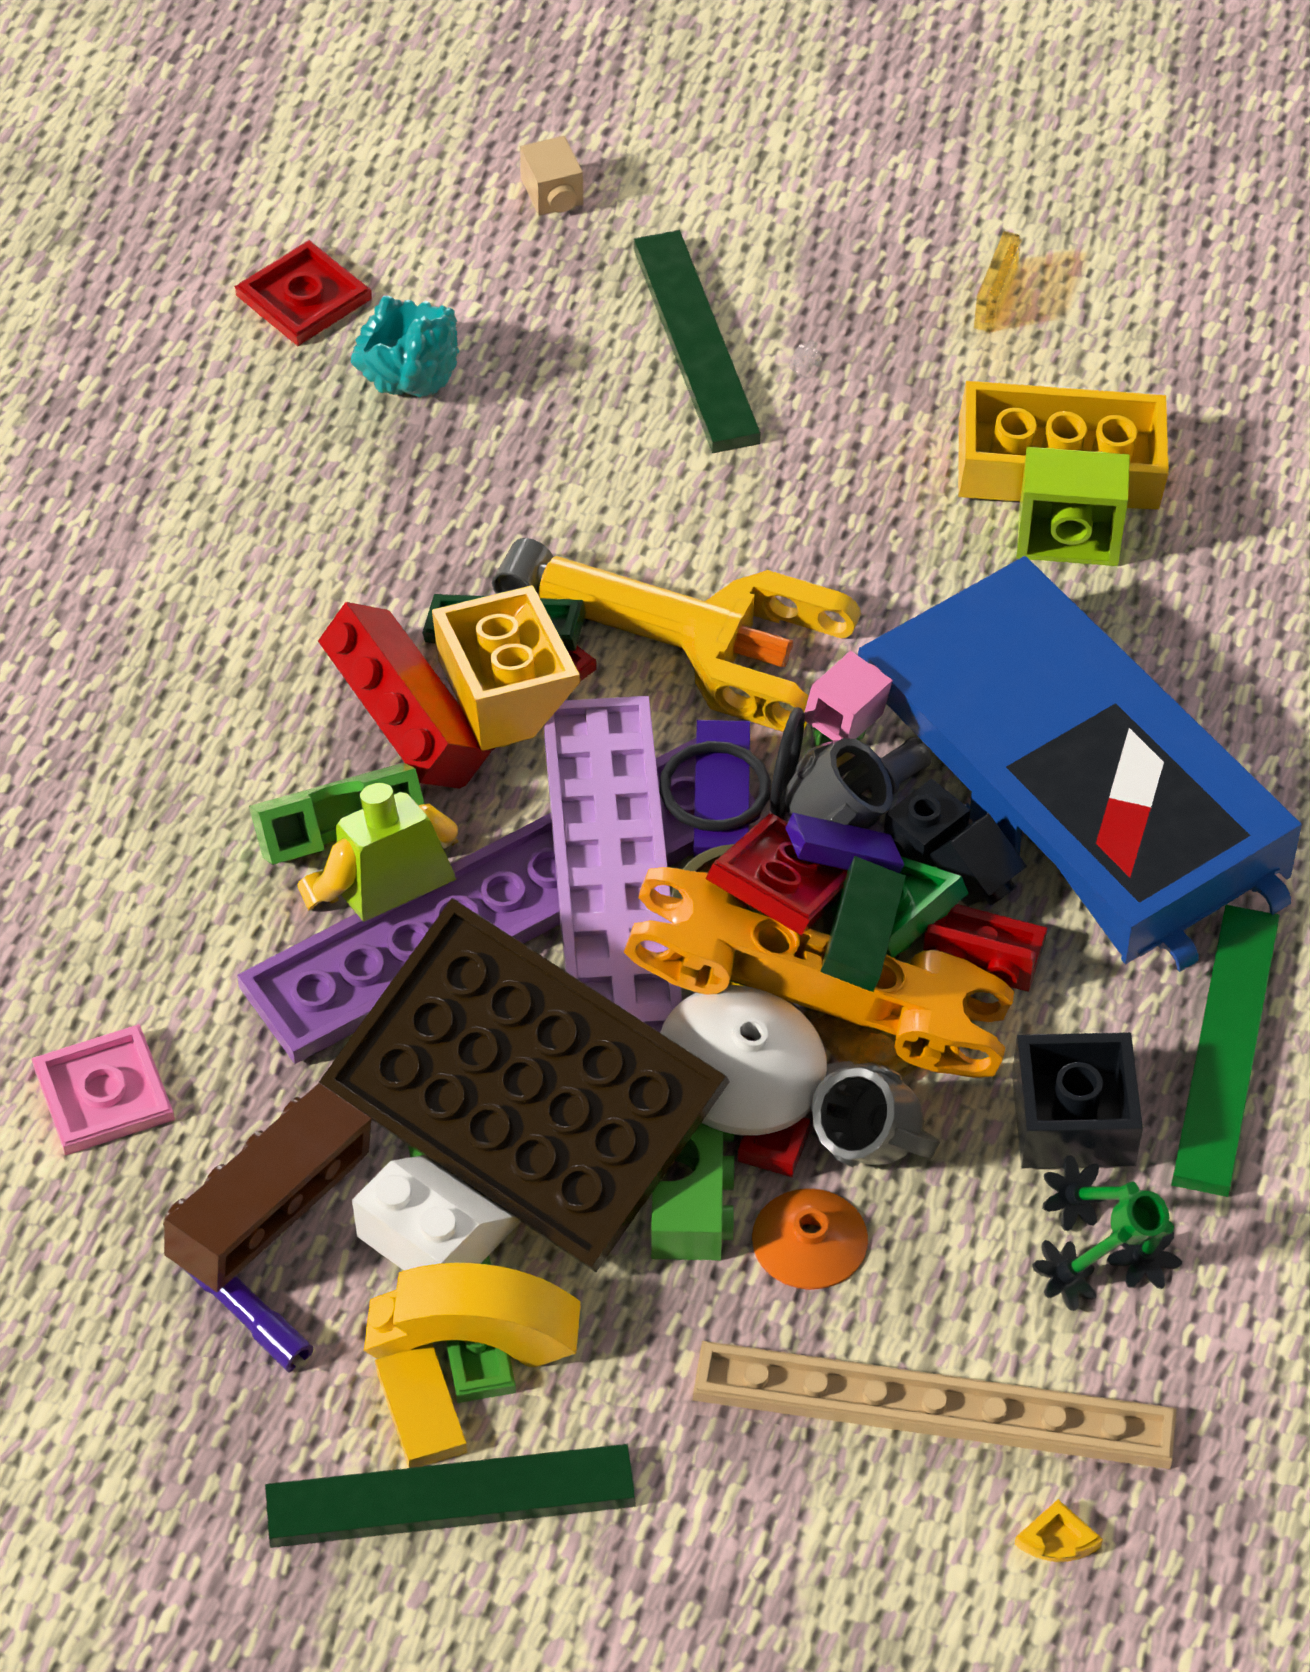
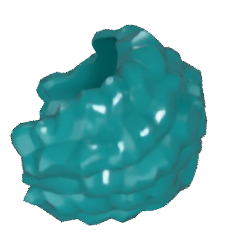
M383 296L379 304L375 306L374 315L370 316L367 323L361 327V334L356 338L357 345L354 346L351 356V365L357 370L362 371L363 376L368 381L373 382L375 388L380 393L402 395L405 392L418 397L434 395L440 388L446 386L452 371L457 366L456 356L460 351L457 347V319L454 309L447 308L444 305L432 307L428 301H424L419 306H416L412 300H405L402 303L401 300L394 299L391 296Z

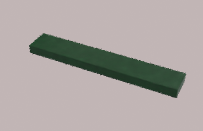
M675 230L634 238V252L712 454L760 444V430L681 231Z
M628 1444L265 1484L270 1548L635 1507V1492Z

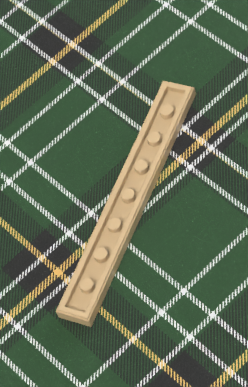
M702 1341L693 1390V1401L1164 1469H1170L1172 1464L1177 1408L708 1341Z

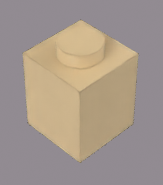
M565 135L520 146L521 180L539 216L552 212H566L573 207L583 205V171Z

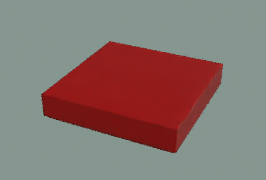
M310 240L235 286L236 296L297 346H300L372 300V293L369 287Z

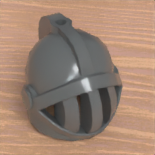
M847 738L823 743L807 751L799 761L796 773L786 786L785 801L788 818L790 819L792 813H798L844 825L868 828L873 826L880 816L889 811L893 802V788L884 764L870 746L857 739ZM872 786V797L867 798L861 794Z
M871 1062L841 1068L828 1074L819 1083L814 1092L811 1106L814 1129L820 1142L837 1160L854 1167V1165L858 1166L859 1163L873 1166L890 1164L906 1157L909 1152L928 1158L933 1157L940 1142L923 1130L924 1117L920 1100L903 1082L901 1074L889 1067L879 1066ZM841 1085H847L844 1090L838 1089ZM828 1103L836 1105L834 1112L827 1109Z

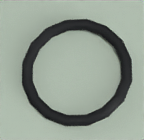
M799 707L794 708L789 715L781 739L773 775L770 811L778 817L785 811L786 786L796 773L800 758L805 715Z
M706 741L687 746L670 758L661 772L659 792L666 809L680 822L699 830L722 832L742 827L760 815L770 799L771 779L764 763L750 750L730 742ZM708 752L728 753L743 759L755 770L760 781L759 796L752 807L739 816L724 820L701 819L687 813L673 798L670 790L671 777L678 766L692 756Z

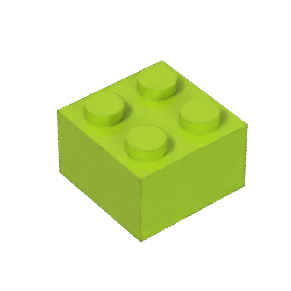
M1027 447L1019 508L1016 559L1026 556L1029 560L1118 566L1128 504L1130 454Z

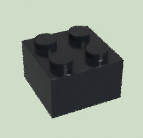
M1131 1032L1017 1035L1012 1079L1021 1169L1062 1168L1064 1158L1067 1155L1075 1158L1078 1167H1087L1095 1163L1099 1167L1136 1166L1143 1125Z

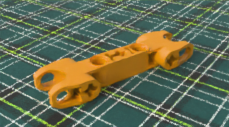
M671 867L648 869L638 898L650 911L672 923L651 920L634 923L627 939L624 953L643 969L661 977L672 985L706 995L724 991L729 985L730 980L748 987L772 993L786 1001L861 1026L873 1027L896 1035L894 1048L897 1055L912 1065L936 1073L973 1078L995 1076L1004 1059L1005 1046L996 1036L976 1026L971 1021L994 1022L1004 1020L1008 1009L1013 1003L1014 991L997 976L965 959L935 950L922 951L916 954L911 959L910 964L896 960L886 954L882 973L874 992L868 991L820 972L830 935L808 929L801 936L768 916L747 910V903L706 880L705 878L708 873ZM661 885L671 886L681 893L683 899L665 896L658 893L654 888ZM644 940L653 941L669 949L664 952H653L645 949L640 942ZM977 992H985L994 995L999 1001L985 1003L970 996ZM960 1047L980 1050L989 1055V1057L984 1059L969 1058L961 1052Z

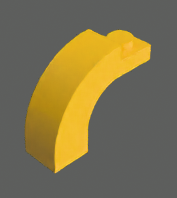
M441 1263L411 1268L398 1272L396 1290L370 1299L364 1351L375 1358H382L432 1342L463 1340L495 1347L527 1367H538L577 1353L581 1301L542 1278L501 1266L477 1263Z

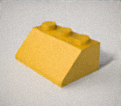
M533 585L432 610L438 661L481 751L496 747H506L512 743L534 738L580 684L579 672Z

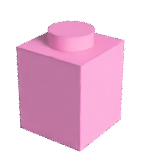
M850 651L812 684L804 713L805 721L833 741L843 738L856 739L883 715L893 680L883 674L875 665L869 664Z

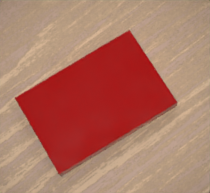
M769 813L712 864L705 879L802 936L840 899L848 870L798 859L786 831L788 822L773 813Z

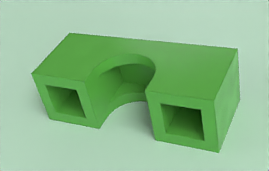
M400 763L250 805L249 809L263 858L274 865L325 850L324 845L337 840L336 825L340 819L363 809L360 793L368 785L385 783L392 787L394 795L399 792L408 793L417 805L425 804L416 769L406 763Z
M701 1123L675 1159V1161L689 1166L694 1172L678 1181H660L652 1192L651 1259L721 1260L722 1240H733L734 1205H722V1191H734V1156H723V1142H734V1134L723 1132Z

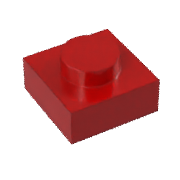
M803 1117L790 1127L770 1134L744 1135L738 1149V1162L793 1177L810 1132L811 1119Z

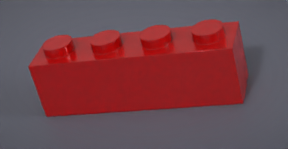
M345 602L319 638V644L404 763L416 769L419 783L458 789L466 786L492 752V749L481 751L460 705L391 611Z

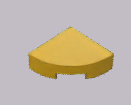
M1057 1499L1016 1536L1015 1545L1027 1554L1042 1560L1068 1562L1082 1559L1101 1548L1103 1539Z

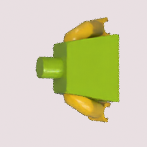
M385 783L368 785L360 793L363 809L341 818L336 825L337 843L332 846L324 871L314 872L305 876L298 882L297 887L308 911L314 909L322 901H330L331 904L339 901L338 896L341 895L361 920L365 922L456 880L455 873L444 849L459 842L456 838L458 827L453 820L432 805H417L408 793L399 792L394 795L392 787Z

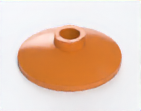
M806 1188L783 1193L766 1204L755 1220L752 1231V1244L757 1260L773 1278L791 1287L814 1290L837 1285L855 1273L862 1264L867 1252L868 1233L862 1216L847 1200L829 1191ZM812 1224L818 1226L820 1230L816 1233H807L801 1227Z

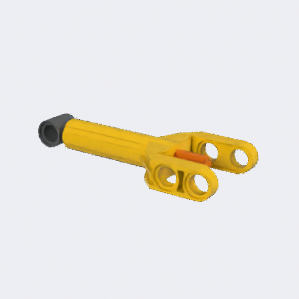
M530 538L517 539L512 544L492 580V587L496 594L533 585L537 594L539 593V598L583 600L586 619L684 649L694 667L695 684L710 709L784 732L792 711L784 709L779 702L787 703L795 708L799 707L805 713L809 696L795 682L734 664L738 654L779 667H786L789 661L793 640L751 628L753 617L756 616L778 624L782 620L842 639L847 638L853 633L861 616L860 607L850 596L770 570L736 579L709 599L703 601L566 558L553 557L545 545ZM775 596H782L788 598L791 601H793L797 607H787L783 603H781ZM824 611H833L842 616L846 622H836L827 616ZM729 686L743 690L750 697L747 698L737 694Z

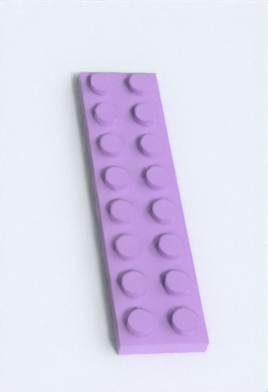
M649 696L565 700L543 726L564 968L570 975L650 1027L661 1032L668 1015L682 1001L681 987L672 985L661 977L643 969L624 953L625 945L634 923L648 920L672 923L650 911L638 898L648 869L667 867ZM661 885L654 888L658 893L671 897L670 886ZM644 940L640 942L645 949L653 952H664L669 949L653 941Z

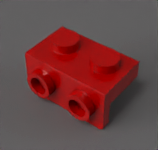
M956 904L951 908L948 915L934 924L928 925L923 951L935 950L965 959L1002 979L1010 988L1029 992L1046 941L1047 927Z

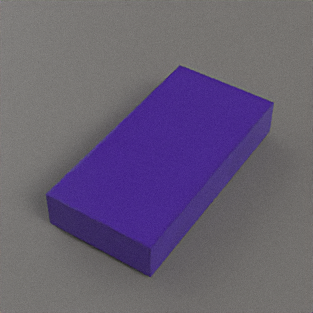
M792 813L786 826V831L800 860L845 870L849 869L854 856L900 873L904 866V862L890 834L798 813Z

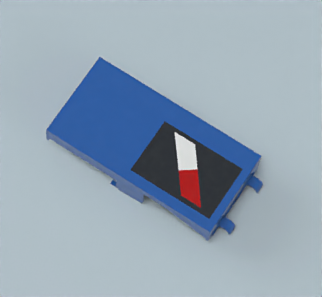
M1026 556L1021 557L858 649L859 657L869 664L875 665L883 674L893 680L886 704L972 792L971 804H964L970 809L969 818L972 822L989 813L1019 855L1023 831L1057 866L1122 956L1121 960L1125 964L1159 947L1160 949H1166L1173 956L1177 970L1179 972L1199 961L1195 944L1183 931L1249 890L1260 893L1266 899L1272 915L1291 904V896L1287 886L1275 874L1280 873L1285 879L1291 878L1302 823Z

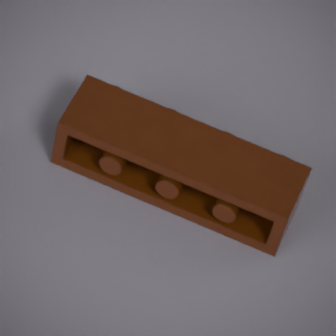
M320 1083L302 1098L296 1097L292 1099L282 1111L281 1116L265 1131L259 1130L251 1135L242 1151L226 1165L220 1164L216 1166L197 1191L189 1198L179 1199L171 1206L163 1222L164 1256L218 1292L343 1179L369 1153L372 1118Z

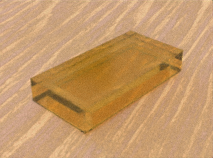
M1004 231L977 294L975 329L990 332L995 328L1018 271L1021 248L1019 234Z

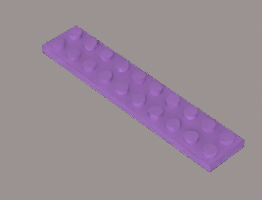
M696 738L656 758L659 786L661 772L670 758L687 746L696 744ZM692 756L678 766L671 777L670 787L675 802L691 815H695L696 756ZM749 793V808H751L755 798ZM660 795L667 867L694 854V827L680 822L666 809ZM551 813L452 863L451 866L456 877L455 881L365 922L357 914H354L239 973L237 978L240 990L294 1064L352 1035L357 1030L451 898H454L523 944L560 925ZM760 815L751 820L749 824L760 819Z

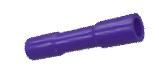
M184 1270L206 1292L213 1294L251 1331L253 1338L287 1372L290 1373L296 1368L292 1361L297 1354L304 1361L312 1355L313 1346L278 1312L272 1311L237 1276L216 1292Z

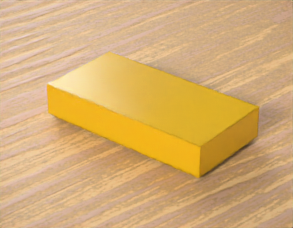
M430 1343L375 1359L376 1371L408 1467H422L466 1454L467 1443L433 1344Z

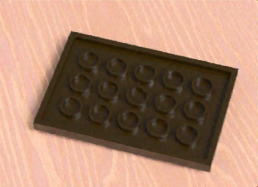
M451 898L320 1079L319 1083L371 1117L372 1121L422 1155H426L513 1214L519 1221L582 1264L597 1272L730 1081L726 1075L454 898Z

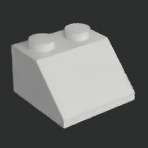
M426 1155L390 1161L352 1199L357 1237L404 1271L420 1266L441 1263L481 1264L521 1222L513 1214Z

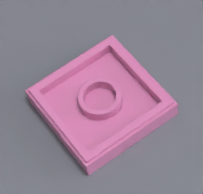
M140 1024L31 1058L65 1156L175 1120L173 1109Z

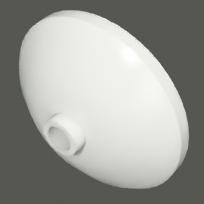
M728 985L724 991L717 994L694 993L681 1001L671 1011L660 1032L726 1075L730 1083L701 1122L723 1132L738 1135H763L790 1127L801 1120L812 1109L814 1092L819 1083L826 1077L827 1060L824 1046L812 1023L788 1001L760 989L741 985ZM743 1036H749L756 1041L747 1040Z

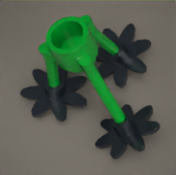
M1067 1155L1064 1158L1063 1176L1054 1172L1044 1174L1045 1182L1058 1193L1050 1196L1043 1203L1042 1208L1047 1212L1062 1209L1061 1227L1064 1231L1072 1229L1078 1215L1088 1225L1094 1226L1097 1223V1216L1091 1203H1099L1106 1200L1120 1201L1113 1208L1111 1214L1112 1234L1080 1257L1076 1256V1248L1071 1241L1065 1243L1061 1253L1050 1241L1045 1240L1042 1242L1041 1249L1046 1260H1037L1032 1264V1267L1040 1276L1051 1278L1044 1288L1043 1293L1045 1297L1052 1298L1061 1293L1063 1302L1071 1311H1076L1079 1307L1078 1295L1089 1300L1095 1299L1096 1292L1083 1278L1090 1276L1094 1272V1262L1118 1246H1122L1124 1249L1110 1254L1107 1258V1263L1112 1266L1130 1265L1126 1273V1285L1128 1288L1135 1287L1144 1276V1273L1156 1288H1164L1165 1278L1161 1267L1168 1269L1179 1268L1182 1265V1260L1170 1252L1163 1251L1174 1239V1225L1169 1221V1209L1165 1201L1158 1194L1150 1190L1140 1191L1137 1183L1133 1181L1121 1187L1092 1186L1097 1178L1099 1165L1096 1163L1090 1164L1080 1173L1078 1164L1071 1155Z

